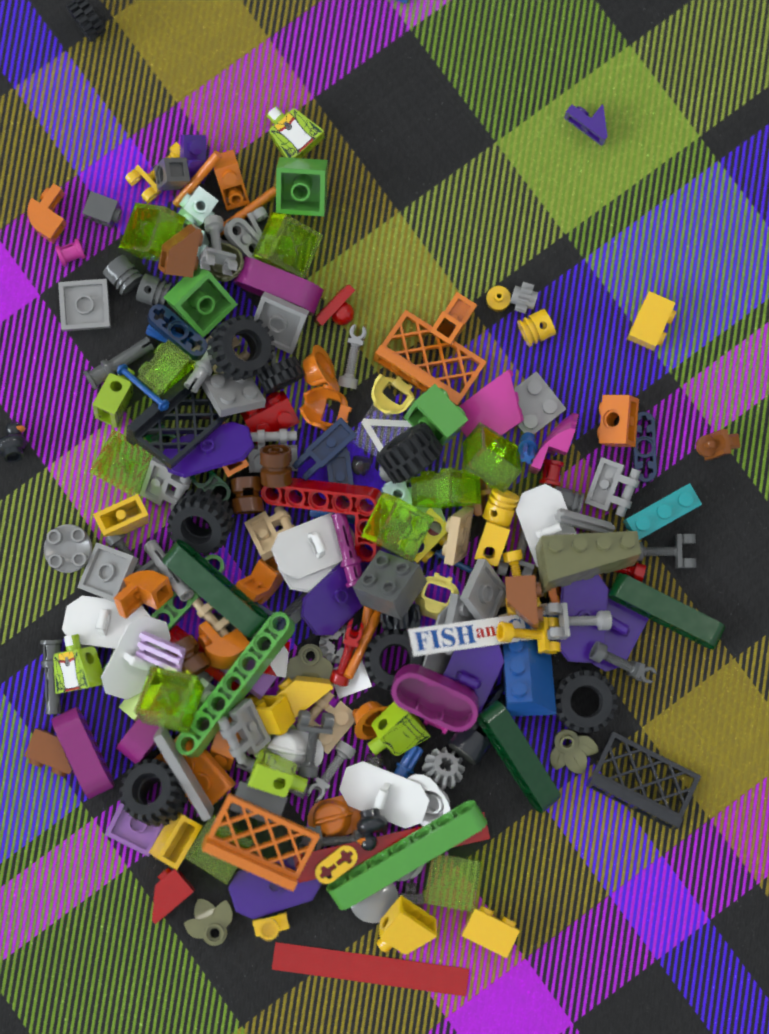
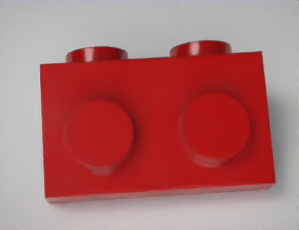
M284 391L269 394L266 397L264 408L240 413L250 432H257V430L265 429V432H276L279 429H288L300 423Z

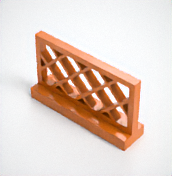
M405 310L382 345L375 352L373 360L422 392H426L431 386L436 384L447 392L449 399L455 406H459L487 361L456 341L452 345L446 342L441 343V339L435 336L436 345L424 347L422 335L432 334L430 333L432 326ZM406 318L415 323L417 331L403 332L402 324ZM418 336L420 347L407 349L405 338ZM401 339L404 350L395 352L387 347L391 340ZM442 348H454L457 357L444 359ZM438 349L441 360L428 363L425 351ZM422 352L424 363L413 364L410 362L409 354ZM472 360L479 366L475 371L465 373L462 361ZM458 362L461 374L448 376L446 364ZM442 365L444 377H433L430 374L429 367ZM462 378L464 388L461 393L451 388L449 380Z
M229 793L209 833H206L202 841V851L290 891H294L298 884L297 880L318 842L320 834ZM231 802L241 806L244 814L230 818L227 809ZM257 814L264 816L266 824L252 828L249 817ZM246 819L249 830L236 834L232 823ZM229 824L232 836L221 838L215 835L218 827ZM278 825L286 826L289 834L275 839L272 827ZM268 829L272 840L258 844L255 833ZM252 835L255 846L249 848L241 847L238 839ZM305 835L312 838L308 846L297 848L295 837ZM291 839L295 850L281 854L277 843ZM274 845L278 856L269 859L263 857L260 849ZM297 855L299 864L295 871L286 867L283 859Z

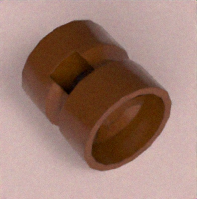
M272 444L260 449V464L263 466L260 472L261 484L263 486L281 488L292 484V468L289 466L292 461V451L289 446Z
M247 476L230 479L231 493L235 495V498L232 499L233 514L264 512V500L260 496L263 488L261 477ZM243 491H251L252 495L243 496Z
M188 635L175 643L186 649L182 670L179 672L184 682L201 674L211 665L206 654L198 651L200 645L193 635ZM166 650L168 653L178 657V654Z

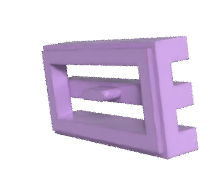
M146 631L140 633L139 638H141V641L138 642L137 647L140 649L136 651L137 657L175 674L181 672L185 648ZM148 642L153 643V644H155V645H157V646H160V647H162V648H164V649H166V650H169V651H171V652H173V653H176V654H178V657H176V656H174V655L168 653L167 651H165V650H163V649H158V648H156V647H154V646H151V645L148 644Z

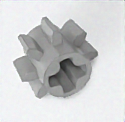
M523 282L522 287L515 285L510 303L516 305L515 311L526 313L527 308L534 309L539 292L533 291V284Z

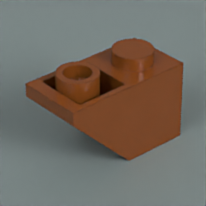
M189 224L163 243L158 269L164 274L193 278L194 271L197 270L199 263L197 256L198 247H201L203 242L201 229L195 224Z
M535 575L505 577L507 607L533 629H539L538 622L543 621L542 606L537 607V597H542L541 582H536Z
M35 728L24 754L25 757L30 758L28 763L40 768L45 764L53 768L52 773L65 777L66 774H74L57 735L40 728Z

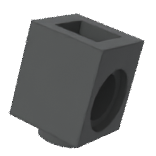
M163 158L154 166L157 190H180L190 182L187 158Z
M91 191L82 214L85 219L112 229L114 223L120 221L122 210L117 200Z

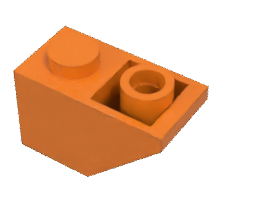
M234 150L221 153L222 158L214 166V171L226 210L228 211L248 205L249 199Z

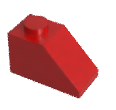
M168 867L158 876L160 881L155 885L152 922L154 924L159 922L196 890L179 869L171 871Z

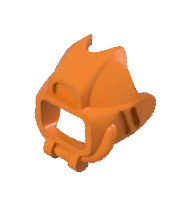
M326 384L303 393L305 402L299 410L305 421L310 425L326 431L334 424L322 421L328 400L340 402L337 420L341 417L348 424L347 419L352 408L348 407L347 399L342 393L334 391Z

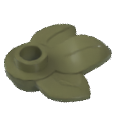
M306 644L300 649L298 656L289 659L286 678L293 679L298 675L330 679L334 669L332 663L323 657L322 650L317 645ZM310 651L315 653L313 661H309L306 657Z
M563 729L554 738L555 747L550 753V762L555 770L566 765L573 773L583 774L587 767L586 756L598 753V746L588 735H577L571 729ZM565 739H570L571 743L569 745H564L563 741Z
M198 899L194 908L195 918L184 923L188 934L193 938L204 939L211 946L222 944L227 937L226 927L232 921L233 914L229 902L224 900L215 907L205 899ZM211 929H218L219 936L212 937L210 934Z

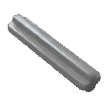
M563 508L558 509L557 514H555V519L559 523L590 532L604 533L615 530V525H612L611 522Z

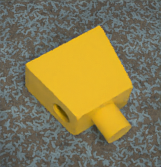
M486 520L474 559H486L491 567L492 565L498 567L510 532V526H499ZM486 547L494 548L493 555L485 554Z
M401 895L379 922L380 939L377 941V945L383 952H388L394 947L403 954H409L437 937V919Z

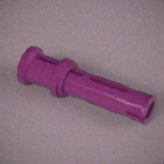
M336 513L331 515L343 559L340 566L345 571L347 579L346 588L354 587L363 574L360 565L362 559H360V556L357 557L347 515Z

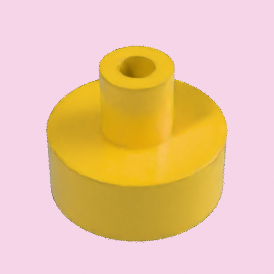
M502 286L491 288L486 297L488 307L497 312L505 310L511 300L509 291Z

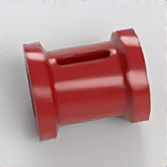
M544 459L542 479L539 480V484L560 487L559 476L564 462Z

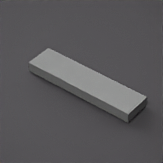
M164 725L157 729L153 740L202 821H206L212 818L214 807L185 758L178 752L176 743Z

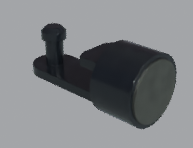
M502 683L496 686L488 696L482 711L494 701H499L505 706L504 685ZM477 720L468 730L455 732L448 741L449 747L455 750L457 755L474 765L479 764L492 746L485 732L480 734L476 731L479 726Z

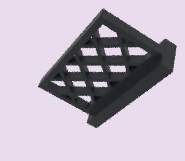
M194 369L160 397L162 400L166 399L169 401V408L167 410L160 411L158 404L154 402L127 426L126 441L133 446L138 444L169 469L175 467L231 416L219 417L218 413H213L212 403L209 398L194 399L195 393L191 392V389L195 382L192 383L189 389L184 386V382L187 381ZM195 405H209V413H195ZM180 406H192V413L178 414V408ZM210 419L208 427L196 428V420ZM164 420H175L176 428H161V423ZM178 420H193V428H179ZM176 434L177 442L162 443V435ZM179 434H194V439L191 442H180ZM147 435H159V443H148L144 438ZM163 449H177V455L169 459L163 454Z
M612 731L585 786L674 831L680 827L683 821L682 817L701 776ZM614 739L624 744L625 754L614 757L611 749ZM638 752L645 754L648 765L636 768L632 754ZM609 753L610 759L605 760L607 754ZM628 756L633 770L620 774L616 760ZM612 761L616 775L608 778L600 774L599 771L602 765ZM661 763L667 765L671 776L658 779L654 766ZM650 767L655 781L642 785L638 771ZM634 773L638 787L632 789L626 787L621 776ZM684 774L692 778L693 781L688 789L681 791L676 777ZM618 778L619 783L612 779ZM672 778L677 792L665 796L660 782ZM656 784L661 798L655 800L647 798L644 787ZM640 789L641 794L635 792V790ZM687 792L685 798H683L682 793ZM678 795L681 802L678 813L669 809L666 801L667 798Z

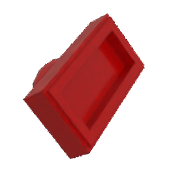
M350 284L345 285L314 317L313 321L318 326H323L330 317L336 324L342 326L352 322L354 309L345 301L353 294L355 289Z

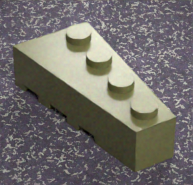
M637 531L542 535L535 547L542 593L559 586L571 585L575 581L591 579L595 575L607 574L634 566L641 555Z

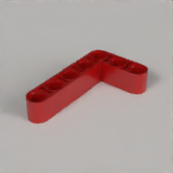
M292 478V484L289 486L276 488L279 494L275 493L271 487L264 486L262 488V499L270 505L355 515V550L357 557L360 556L363 562H370L378 551L381 550L383 545L384 499L379 489L301 478ZM295 490L301 492L302 497L297 495ZM318 493H322L326 499H322ZM342 495L346 496L350 502L343 500ZM365 498L370 499L374 505L368 504ZM365 521L370 522L373 528L368 527ZM365 544L371 546L373 550L367 549Z

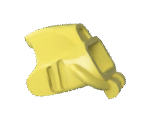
M379 374L374 381L371 392L373 405L386 415L400 414L410 408L415 401L414 394L411 391L413 386L402 381V378L399 376L394 379ZM388 385H392L407 396L401 405L394 403L383 394Z
M435 572L434 576L425 577L427 583L415 599V604L419 605L421 616L437 620L440 612L449 604V599L447 603H443L426 597L427 585L432 583L450 589L453 594H459V590L452 583V577L440 576L439 573Z

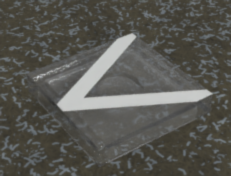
M372 404L355 432L358 436L351 443L376 458L384 446L413 426L400 414L386 415Z

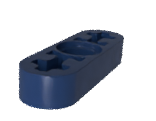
M157 304L150 308L148 314L149 325L189 359L201 360L208 348L206 340L165 305ZM162 313V314L164 315V316H163V320H162V319H158V320H155V319H154V318H155V314H156V315H160V314ZM174 327L181 328L184 331V336L180 338L174 337L171 334V329ZM188 336H190L189 342L187 341L184 345L183 343L187 340ZM192 345H200V351H192Z
M648 412L638 413L637 422L642 417H645V421L650 422V425H647L645 428V434L650 433L651 437L641 436L637 438V434H642V426L637 425L636 446L633 447V468L636 470L643 468V461L638 462V458L647 459L651 457L652 462H646V467L648 470H651V473L647 475V478H644L643 474H640L638 481L641 483H648L657 474L655 419ZM640 441H647L651 445V451L648 454H641L638 451L637 446Z

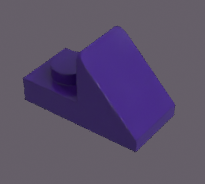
M571 104L565 113L564 119L603 146L608 137L603 104L592 118L589 117V113L580 106L576 108Z
M180 134V158H187L190 180L207 161V135ZM207 176L203 179V181L200 184H204Z

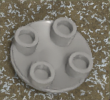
M72 524L61 525L50 530L44 543V555L49 566L63 573H72L82 569L88 563L92 553V543L87 532L79 526Z
M394 883L389 884L352 906L351 910L362 921L379 923L381 918L398 899L396 886Z

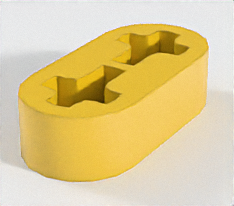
M342 845L323 859L315 869L317 880L324 884H330L353 867L357 861L355 849L349 845ZM345 850V852L351 851L353 853L350 856L352 860L350 863H347V861H343L339 865L336 863L342 857L341 851ZM335 864L336 867L330 872L331 878L328 879L326 876L320 877L322 873L320 868L322 866L329 868Z

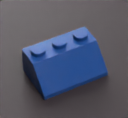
M535 639L502 644L505 706L510 715H556L551 654L538 653V643Z

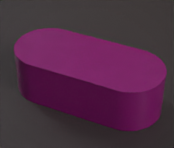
M243 257V268L233 280L235 285L262 297L264 292L270 293L308 310L309 316L314 315L324 292L320 286L259 260Z
M417 664L405 665L395 674L392 685V698L400 708L454 732L468 730L476 722L479 700L476 693L468 686Z
M172 679L125 734L116 749L134 764L137 762L142 763L156 746L153 738L157 729L164 725L167 730L171 728L176 722L172 718L173 714L190 692Z
M76 706L53 717L51 721L56 735L85 795L91 799L114 788L115 784L109 768L80 709Z

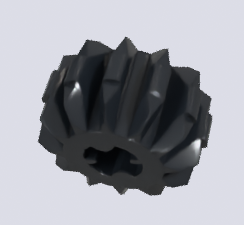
M417 604L411 605L402 620L382 612L380 614V622L385 630L413 629L420 626L421 612Z

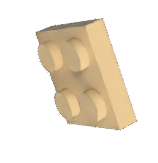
M463 507L448 518L446 523L448 539L444 542L442 548V555L445 556L444 564L453 566L467 556L474 508Z

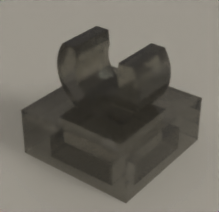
M406 883V893H399L398 898L402 895L423 909L424 894H416V883Z

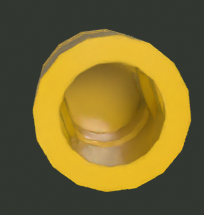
M544 308L529 315L528 319L524 317L523 321H517L521 335L529 347L533 346L532 343L538 344V340L542 342L556 335L552 320Z
M492 488L489 496L490 499L487 501L482 516L493 524L508 527L512 522L520 497L506 489Z

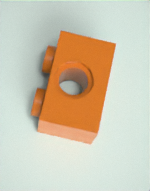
M602 395V402L599 405L601 420L600 426L597 429V437L600 444L607 447L636 446L638 398L631 395ZM619 416V423L614 426V420Z

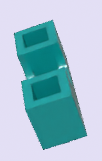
M689 483L628 517L623 523L628 531H637L640 540L698 508L702 503Z

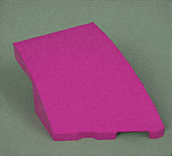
M511 369L498 376L459 406L463 409L468 419L461 431L477 453L483 451L499 437L507 434L524 421L522 410L518 403V393L514 391L511 378L513 371Z
M572 413L550 432L535 454L528 472L538 474L546 453L555 455V453L566 455L568 453L579 414Z

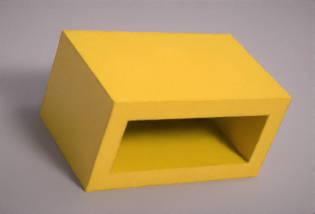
M649 291L627 339L652 351L657 345L661 346L667 335L666 332H663L666 323L671 325L677 312L673 310L675 302Z
M178 812V818L175 821L170 819V824L163 827L149 851L155 858L176 870L203 827Z
M481 905L479 909L473 907L461 935L507 958L520 932L515 927L517 923L504 916L502 920L494 917V911Z

